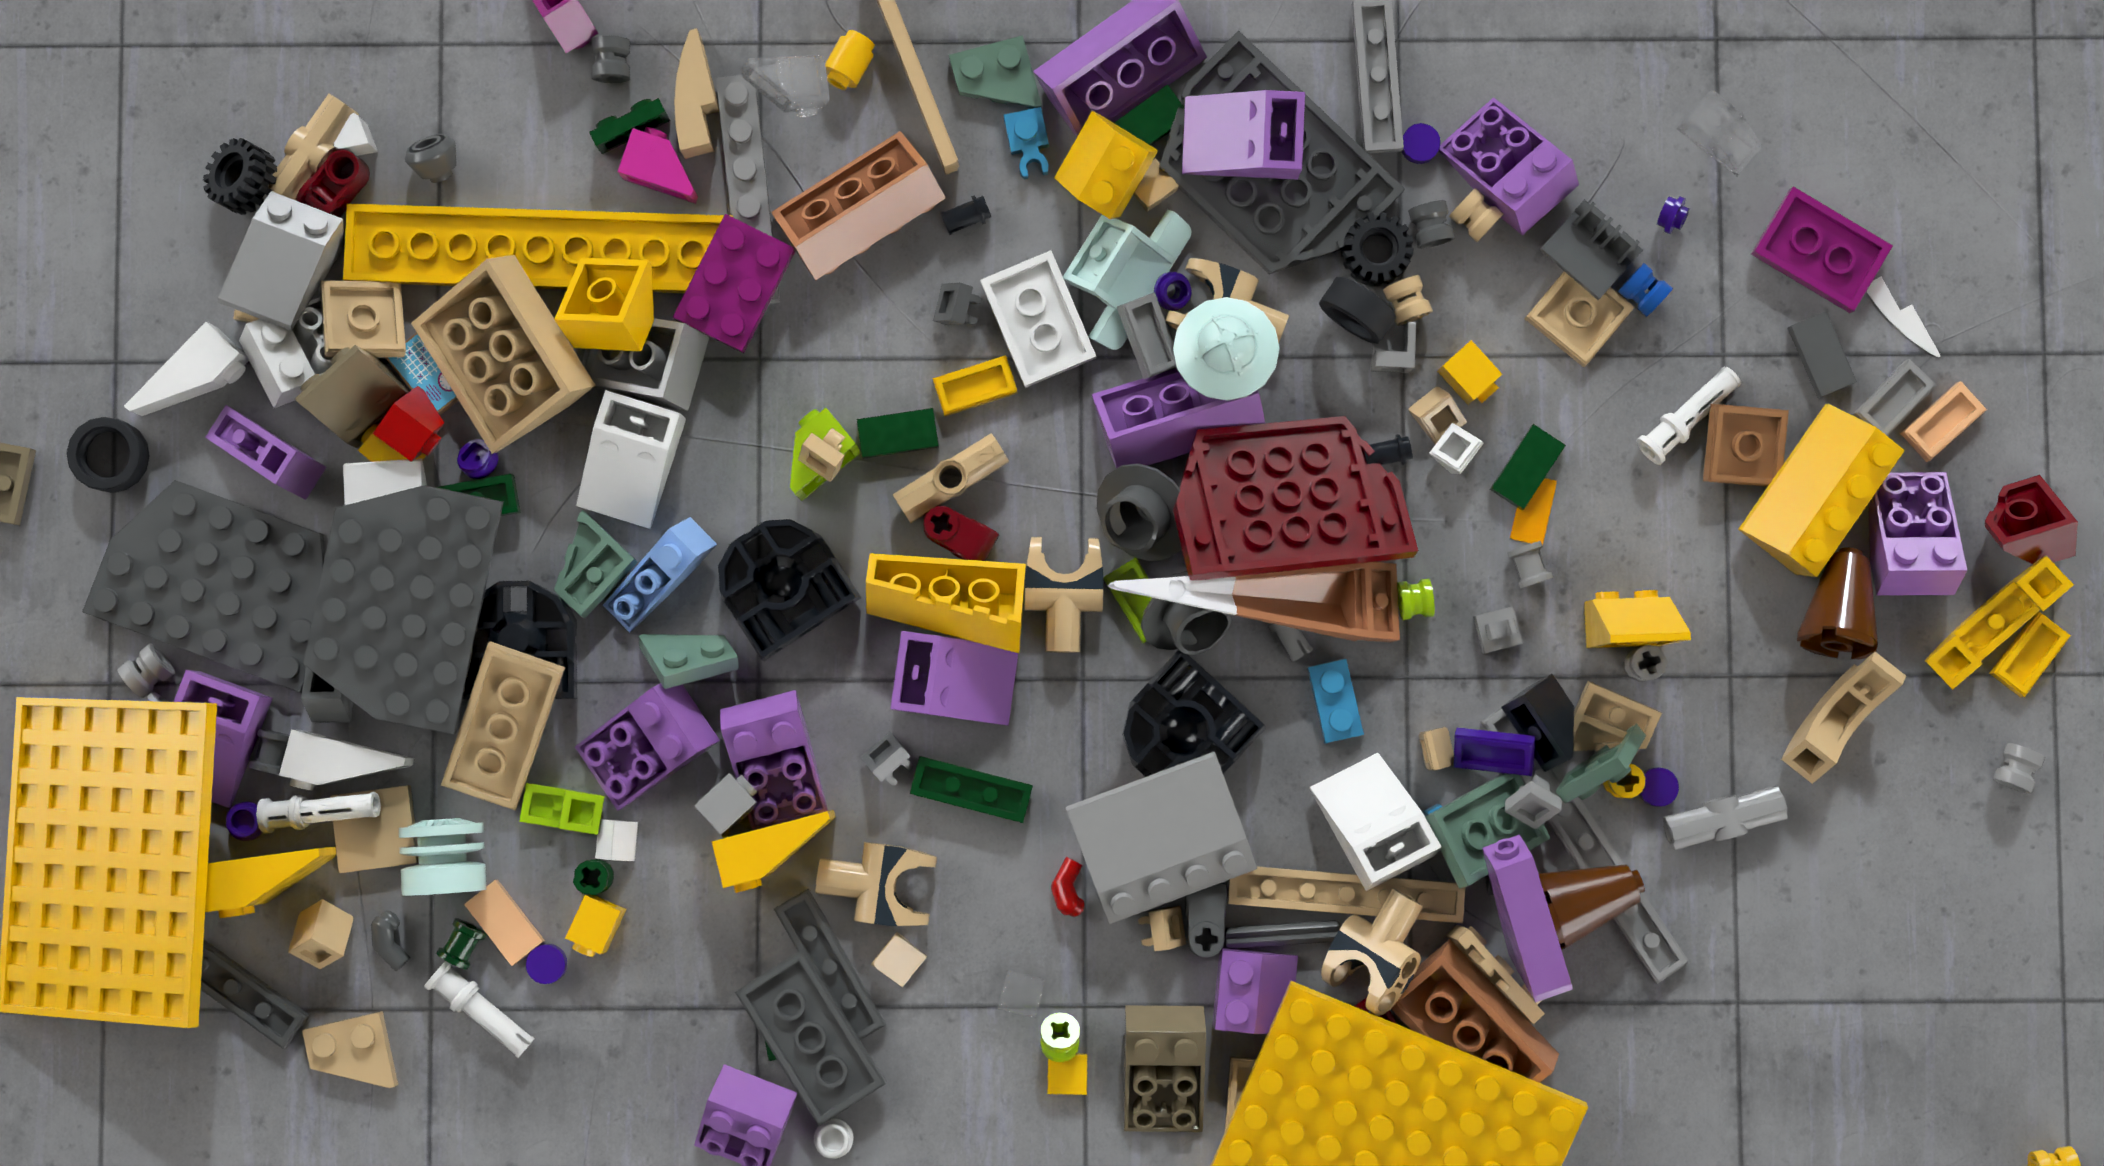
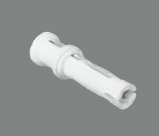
M1725 366L1721 368L1707 384L1697 391L1674 414H1664L1660 418L1661 423L1647 436L1641 435L1636 440L1643 454L1653 463L1661 465L1666 460L1665 455L1679 442L1685 443L1689 439L1690 430L1710 412V404H1719L1741 385L1740 378L1730 368Z
M376 792L311 800L302 795H294L290 800L274 802L270 798H265L258 802L256 816L261 832L266 834L274 832L276 828L293 827L295 830H303L310 823L377 817L380 815L381 803Z
M445 961L424 987L427 990H435L451 1004L450 1009L459 1013L462 1010L519 1058L535 1038L526 1033L477 991L480 988L477 987L478 984L475 981L468 982L451 968L452 964Z

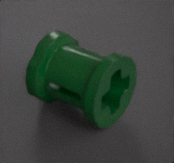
M586 860L580 863L574 871L573 883L582 894L596 895L603 893L612 886L614 881V871L605 860ZM588 869L591 871L600 870L601 875L597 878L600 885L597 883L589 885L586 880L590 876L587 871Z
M455 918L453 921L455 928L444 948H439L436 954L448 963L468 970L470 966L469 957L478 941L484 940L487 934L477 926Z

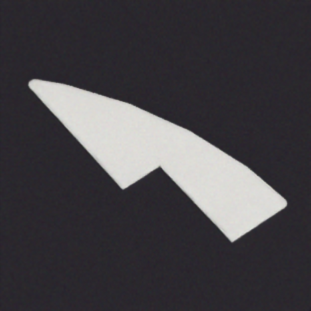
M1880 276L1873 280L1867 289V293L1885 317L1908 339L1930 354L1940 357L1936 346L1913 305L1911 304L1900 310L1882 277Z

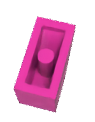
M645 127L644 132L633 128L617 171L622 179L696 204L698 195L670 140L666 139L667 134L651 127Z

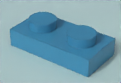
M1347 659L1308 667L1307 670L1324 743L1364 735Z

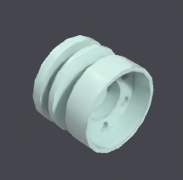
M461 818L421 820L408 827L399 828V838L417 837L418 846L400 848V854L418 856L419 862L418 865L401 869L402 896L486 890L485 864L467 861V853L485 848L484 842L466 843V834L484 832L483 822L476 823Z

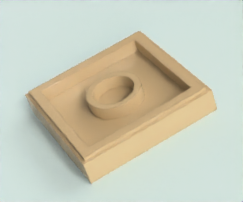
M1564 271L1524 319L1582 367H1585L1635 307L1611 287L1597 300Z
M321 280L320 293L325 357H334L342 349L347 347L351 349L354 345L374 357H405L406 345L401 283Z
M411 785L330 796H349L376 792L381 803L380 815L377 817L333 821L339 873L419 863L418 856L400 854V848L418 846L417 837L399 838V828L415 824Z

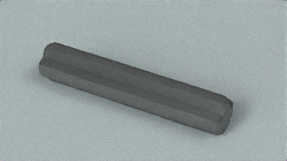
M1336 920L1227 927L1225 929V944L1229 949L1333 942L1341 927L1340 923Z

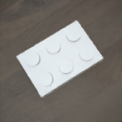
M1051 250L980 280L1025 388L1096 359L1094 349Z

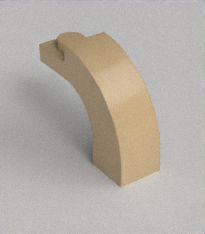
M1877 652L1872 653L1859 666L1854 664L1833 684L1802 722L1781 760L1813 784L1837 764L1844 746L1856 728L1879 704L1903 685L1906 675Z

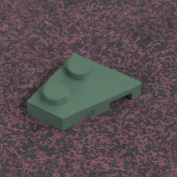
M1023 35L949 55L959 95L976 99L980 97L987 98L992 102L1006 105L1008 102L1028 106L1030 109L1038 107L1042 109Z
M582 510L577 518L579 526L573 544L568 545L564 557L565 566L558 575L554 591L581 617L586 618L638 561L588 513Z
M638 635L639 648L664 689L739 669L738 656L724 635Z
M1638 724L1626 730L1627 734L1622 743L1611 749L1605 745L1565 775L1556 790V793L1565 804L1577 797L1584 800L1593 795L1600 788V784L1607 780L1615 783L1630 772L1631 768L1629 765L1646 737Z

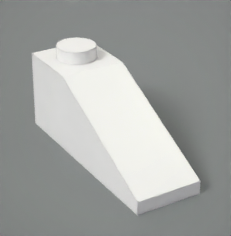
M205 322L124 407L130 412L144 416L222 388L227 383H234L243 375L246 370L244 365L249 359L219 328Z
M291 729L279 776L291 778L290 786L313 791L314 784L328 785L410 767L413 765L414 758L304 730Z

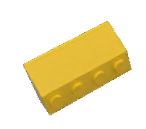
M1825 404L1738 530L1794 574L1818 577L1905 450L1877 427L1830 404Z

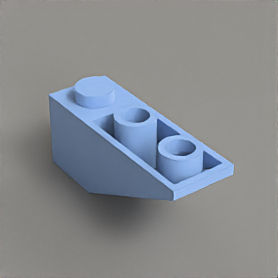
M691 517L672 526L607 599L603 606L629 633L632 632L700 565L715 548L716 542Z

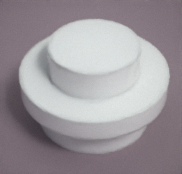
M832 1118L820 1127L818 1126L814 1134L815 1147L826 1158L837 1159L843 1157L853 1145L854 1136L852 1129L841 1119Z

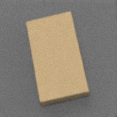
M490 641L486 647L441 786L516 811L565 667Z

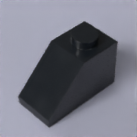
M1553 674L1528 686L1501 706L1518 734L1535 736L1534 758L1544 772L1573 757L1574 705Z

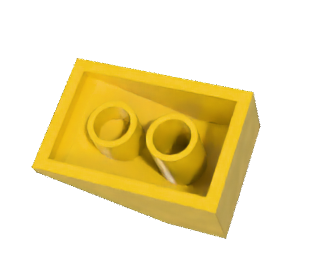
M1658 590L1634 591V598L1619 599V592L1617 591L1595 593V599L1584 602L1586 648L1664 646L1691 640V632L1670 597H1658Z
M834 810L711 841L723 888L733 886L735 893L762 886L761 878L772 874L836 818Z
M336 846L208 863L205 912L218 911L219 918L255 913L254 905L270 902L337 856Z

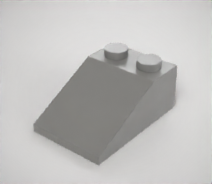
M271 191L251 220L218 296V303L291 331L320 287L321 280L325 279L345 248L343 219Z
M654 318L642 351L579 348L577 356L595 383V389L607 390L659 406L688 411L709 337L685 323Z

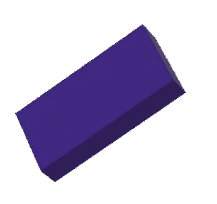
M1456 728L1454 735V768L1532 776L1534 771L1535 736Z

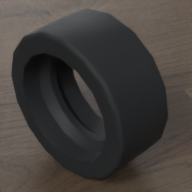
M1336 277L1319 302L1321 309L1334 322L1353 335L1370 343L1378 344L1396 319L1394 311L1380 297L1364 286L1345 277Z
M109 417L90 419L79 426L69 440L66 453L69 468L78 481L89 488L110 493L125 491L138 483L147 471L150 457L148 444L138 429L127 422ZM112 432L119 434L127 441L130 449L129 461L122 473L109 478L100 477L92 472L88 466V448L95 437L102 433Z

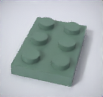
M1503 773L1425 816L1441 845L1440 850L1459 889L1467 887L1488 875L1482 850L1483 847L1497 843L1505 838L1520 835L1530 851L1551 839L1544 824L1534 829L1505 812V800L1517 792L1520 786L1524 785L1520 775Z

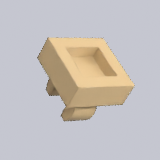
M833 428L829 430L823 440L811 433L802 444L798 460L831 482L840 471L845 456L839 452L845 436Z
M1181 906L1148 912V916L1138 919L1139 924H1150L1152 937L1141 940L1142 945H1154V951L1169 950L1186 945Z

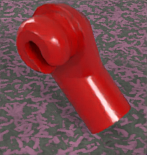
M1067 856L1051 884V892L1057 909L1063 915L1077 917L1083 912L1085 903L1083 899L1078 897L1074 882L1083 865Z

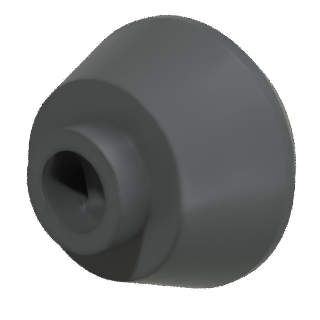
M445 134L428 136L415 142L407 149L405 162L422 179H430L432 183L444 181L452 176L451 170L456 166V143L454 139Z

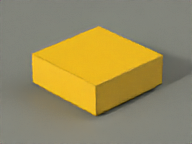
M1076 1053L1073 1058L1064 1062H1055L1048 1059L1047 1094L1087 1095V1054Z

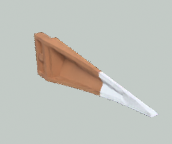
M1368 562L1208 580H1190V576L1120 580L1107 585L1111 589L1351 641L1365 640L1391 643L1400 640L1397 567L1394 563Z

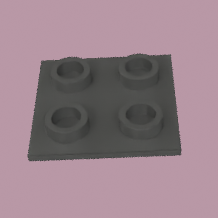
M1584 199L1543 245L1540 251L1599 300L1643 250L1638 246L1640 243L1638 240L1635 241L1624 231L1622 233L1619 232L1622 228L1620 224L1614 228L1610 224L1613 218L1610 217L1606 221L1604 219L1606 215L1594 206L1595 203L1589 204Z

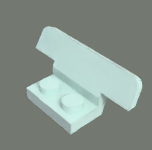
M1167 209L1150 238L1133 225L1116 218L1109 219L1101 215L1063 276V279L1070 285L1097 296L1107 305L1088 338L1107 349L1117 350L1123 346L1128 336L1117 306L1154 293L1156 281L1161 275L1170 271L1191 237L1189 224L1177 213Z

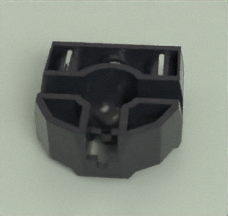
M791 519L768 520L759 523L750 532L737 537L729 544L718 565L719 590L722 600L732 612L738 625L762 661L775 655L861 599L860 594L822 536ZM762 533L773 550L767 552L768 555L765 557H760L757 561H754L744 544ZM819 543L829 559L809 571L799 555ZM777 557L792 559L791 567L779 566ZM823 574H825L841 600L839 602L823 579ZM751 588L752 593H755L760 604L741 615L732 599ZM773 594L778 597H784L783 603H772L768 600ZM808 594L815 607L806 611L789 624L782 611L797 606ZM757 617H759V619H760L761 622L763 623L764 627L766 628V630L768 631V633L770 634V636H771L772 639L774 640V642H775L774 644L772 643V641L770 640V638L768 637V635L766 634V632L764 631V629H763L762 626L760 625L759 621L757 620Z
M499 581L486 589L477 631L489 630L488 643L491 641L522 653L529 646L537 648L538 650L534 657L565 667L555 699H577V644L575 643L577 619L569 605L559 595L532 581ZM511 588H527V611H511ZM567 629V651H547L548 644H545V636H548L547 630ZM472 652L463 700L470 699L485 652Z
M1177 650L1129 703L1122 735L1132 765L1145 777L1152 774L1140 764V761L1155 745L1159 751L1161 750L1167 758L1172 760L1164 768L1166 770L1202 756L1205 749H1208L1212 743L1229 758L1221 766L1222 773L1224 774L1266 729V726L1188 654ZM1187 666H1189L1190 669L1185 673V675L1174 685V687L1169 692H1167L1166 689L1182 673V671ZM1151 688L1169 703L1157 715L1155 720L1137 704ZM1200 689L1223 710L1215 720L1206 707L1196 701H1191ZM1247 719L1248 721L1244 724V726L1225 745L1224 742L1234 733V731L1244 722V720ZM1204 721L1207 729L1206 740L1197 737L1198 730L1196 725ZM1160 724L1167 726L1166 733L1168 737L1161 742Z

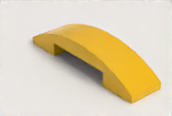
M2044 556L1982 604L1949 634L1924 661L1953 690L1982 665L1981 661L2036 613L2040 610L2045 611L2073 587L2074 584L2047 556Z

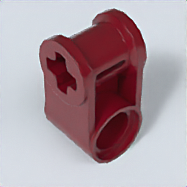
M347 150L335 151L328 156L317 172L303 184L296 196V200L341 217L346 211L347 204H350L367 184L370 176L369 167L362 159ZM353 162V174L347 179H342L340 175L342 167L346 163ZM319 196L323 198L327 203L325 204L324 202H322L319 199Z
M936 506L930 509L925 516L923 524L924 533L929 540L962 560L986 561L1000 536L999 533L974 519L967 518L946 506ZM942 516L948 518L947 525L952 529L950 531L943 530L940 535L934 532L935 525L930 521L932 519L940 520Z

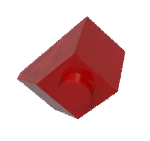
M417 386L391 406L372 434L412 462L422 453L428 457L442 439L437 433L443 426L444 421L426 392Z

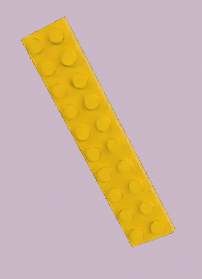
M347 204L343 280L393 282L406 285L455 286L486 259L515 255L535 289H567L580 258L649 260L651 263L653 292L685 293L724 215Z

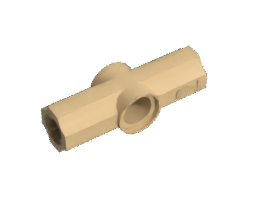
M328 94L306 127L298 128L289 138L284 150L286 156L277 167V172L272 174L277 178L276 184H270L269 189L273 190L272 192L296 200V196L303 184L317 172L329 155L338 151L334 147V142L349 116L353 113L359 114L336 97Z
M991 433L954 457L941 461L933 470L897 491L893 496L911 524L927 514L930 509L940 506L953 497L960 496L967 488L1009 463V460ZM956 469L962 474V480L957 487L947 488L940 483V477L945 470Z

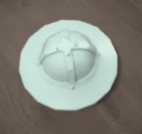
M1228 297L1205 301L1188 312L1177 328L1173 346L1177 370L1188 386L1205 397L1225 401L1247 397L1263 387L1276 369L1280 349L1276 329L1265 313L1247 301Z

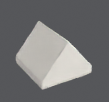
M351 114L335 140L334 147L338 150H347L356 156L378 152L368 124L357 114Z
M1452 423L1429 454L1451 474H1461L1484 443Z
M601 819L597 835L595 858L614 861H635L638 822Z

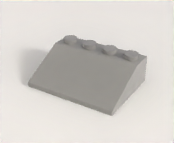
M1215 752L1065 807L1109 924L1257 869Z

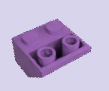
M724 1064L707 1100L694 1146L704 1149L709 1154L720 1155L738 1162L742 1166H771L790 1117L797 1092Z

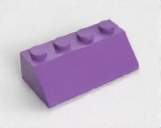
M1132 0L1033 72L1049 101L1077 137L1092 111L1114 123L1164 86L1170 85L1201 63L1207 56L1179 0Z
M1177 368L1147 379L1142 378L1092 394L1107 446L1116 469L1121 465L1138 463L1148 466L1190 453L1193 439L1198 429L1265 423L1258 390L1247 397L1228 401L1205 397L1188 386Z

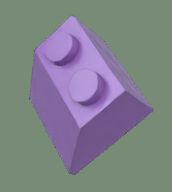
M1222 948L1219 952L1212 1022L1214 1029L1250 1034H1268L1290 981L1296 982L1298 955Z

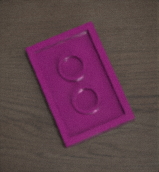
M1793 186L1787 192L1751 255L1846 312L1852 313L1857 308L1893 245Z
M725 214L673 318L744 354L796 252L795 248Z

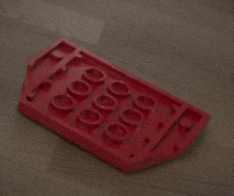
M1346 416L1198 429L1188 456L1179 488L1180 492L1173 508L1188 576H1190V580H1208L1414 558L1419 550L1400 481L1392 471L1387 473L1380 463L1367 464L1364 451L1368 456L1375 451L1367 441L1358 436L1356 428Z

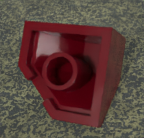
M2041 475L2002 487L1994 510L1990 511L1985 519V528L2003 551L2031 564H2034L2044 556H2047L2053 563L2076 556L2078 521Z

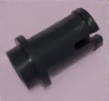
M975 195L971 196L972 201L945 212H940L949 235L978 222H982V225L986 224L985 220L992 216L984 196L978 198Z
M1400 434L1395 435V439L1369 444L1375 451L1370 456L1364 451L1367 464L1380 463L1381 465L1401 462V465H1404L1406 460L1413 459L1409 437H1401Z

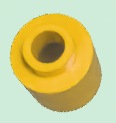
M848 30L845 36H840L823 67V71L827 74L826 80L840 90L845 91L847 87L856 88L874 57L872 51L875 44L865 35L854 30Z

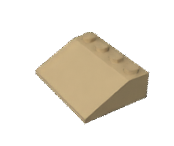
M515 255L486 259L411 323L492 454L497 453L570 407L596 386Z

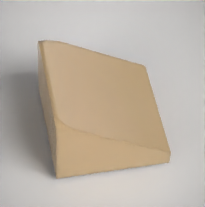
M1156 158L1152 161L1134 192V196L1146 212L1171 196L1179 188L1176 181L1159 168L1160 163Z
M1440 387L1433 388L1409 408L1411 415L1435 445L1452 423L1460 428L1467 423L1451 395Z
M1446 727L1420 732L1419 739L1426 769L1438 770L1454 765V753L1449 731Z
M896 932L871 965L903 987L927 956Z

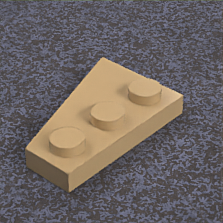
M1456 925L1446 934L1530 1023L1535 1024L1545 1014L1538 1006L1541 1001L1535 1003L1526 985L1524 984L1521 987L1512 978L1511 975L1514 973V970L1499 955L1494 958L1485 948L1486 940L1472 926L1467 929Z

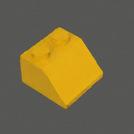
M1092 111L1054 178L1075 198L1109 219L1119 218L1158 150L1095 111Z
M580 258L554 318L573 348L642 351L654 322L652 265L649 260Z

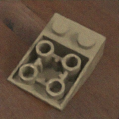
M354 345L351 349L347 347L339 351L330 361L332 366L321 376L315 374L306 380L300 388L302 392L295 400L344 442L358 448L362 444L361 438L372 425H379L391 406L410 391L385 363Z
M1125 1005L1124 1131L1203 1132L1206 1052L1204 1006Z

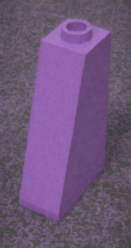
M1520 835L1483 847L1482 850L1508 954L1535 1003L1573 990L1535 861Z

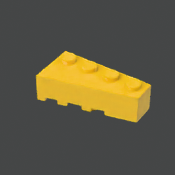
M870 553L866 576V614L1019 653L1026 564Z

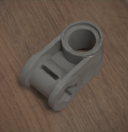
M1225 882L1185 896L1187 945L1191 952L1197 956L1213 957L1223 948L1224 918L1226 916ZM1203 928H1208L1209 935L1215 936L1216 939L1215 943L1208 945L1207 951H1203L1201 944L1195 943V936L1202 935Z

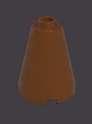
M1850 547L1840 548L1839 552L1834 553L1827 562L1798 631L1797 642L1801 641L1800 646L1803 649L1831 658H1838L1839 652H1852L1851 659L1858 660L1868 658L1872 653L1877 652L1878 637L1870 560L1863 556L1861 550Z
M1627 864L1538 873L1561 950L1641 901L1640 893L1645 892L1644 883L1638 870L1631 871Z

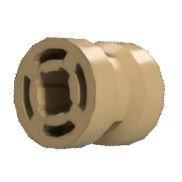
M1475 188L1455 208L1449 217L1456 224H1464L1468 228V235L1478 242L1503 216V213L1496 206L1486 204L1484 202V195Z
M1419 275L1405 278L1383 289L1387 301L1392 302L1395 309V323L1397 326L1418 320L1433 312L1429 300L1423 298L1421 292L1423 284Z

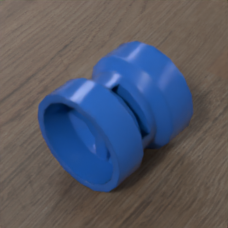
M1643 263L1620 287L1618 292L1626 299H1633L1638 304V310L1647 317L1667 297L1673 288L1664 280L1658 281L1653 276V270Z

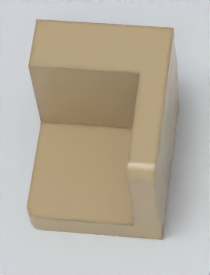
M323 899L301 911L298 915L288 952L318 969L324 968L344 956L353 923V916Z

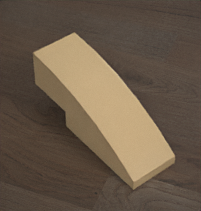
M697 28L689 30L676 76L674 99L675 126L679 148L685 159L715 152L706 115L720 112L703 41Z

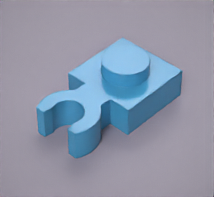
M1041 107L1004 114L1011 155L1023 154L1019 164L1021 177L1028 179L1027 166L1032 162L1040 164L1042 174L1048 175L1049 165L1047 158L1039 153V149L1049 147Z

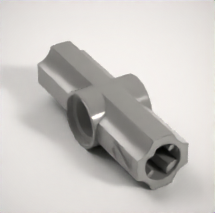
M1778 786L1767 787L1738 797L1737 794L1709 800L1702 803V807L1663 817V828L1673 850L1683 849L1712 839L1713 841H1721L1748 833V829L1788 819L1787 805Z

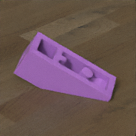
M225 405L205 437L274 484L305 500L326 469V466L227 405Z

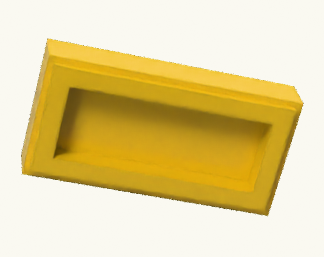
M1006 355L932 378L945 417L1018 394Z
M2038 612L2027 622L1989 674L2019 697H2025L2071 635L2041 612Z

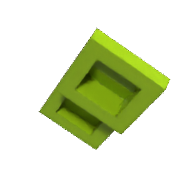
M526 783L519 822L598 835L605 796Z

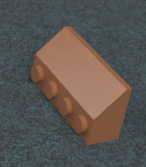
M899 131L771 213L816 281L824 275L831 274L839 265L855 255L866 252L871 245L885 236L899 231L904 224L920 214L931 211L936 204L946 199L928 164L903 133Z
M1450 939L1419 965L1409 986L1391 1008L1412 1031L1540 1083L1554 1071L1559 1053Z

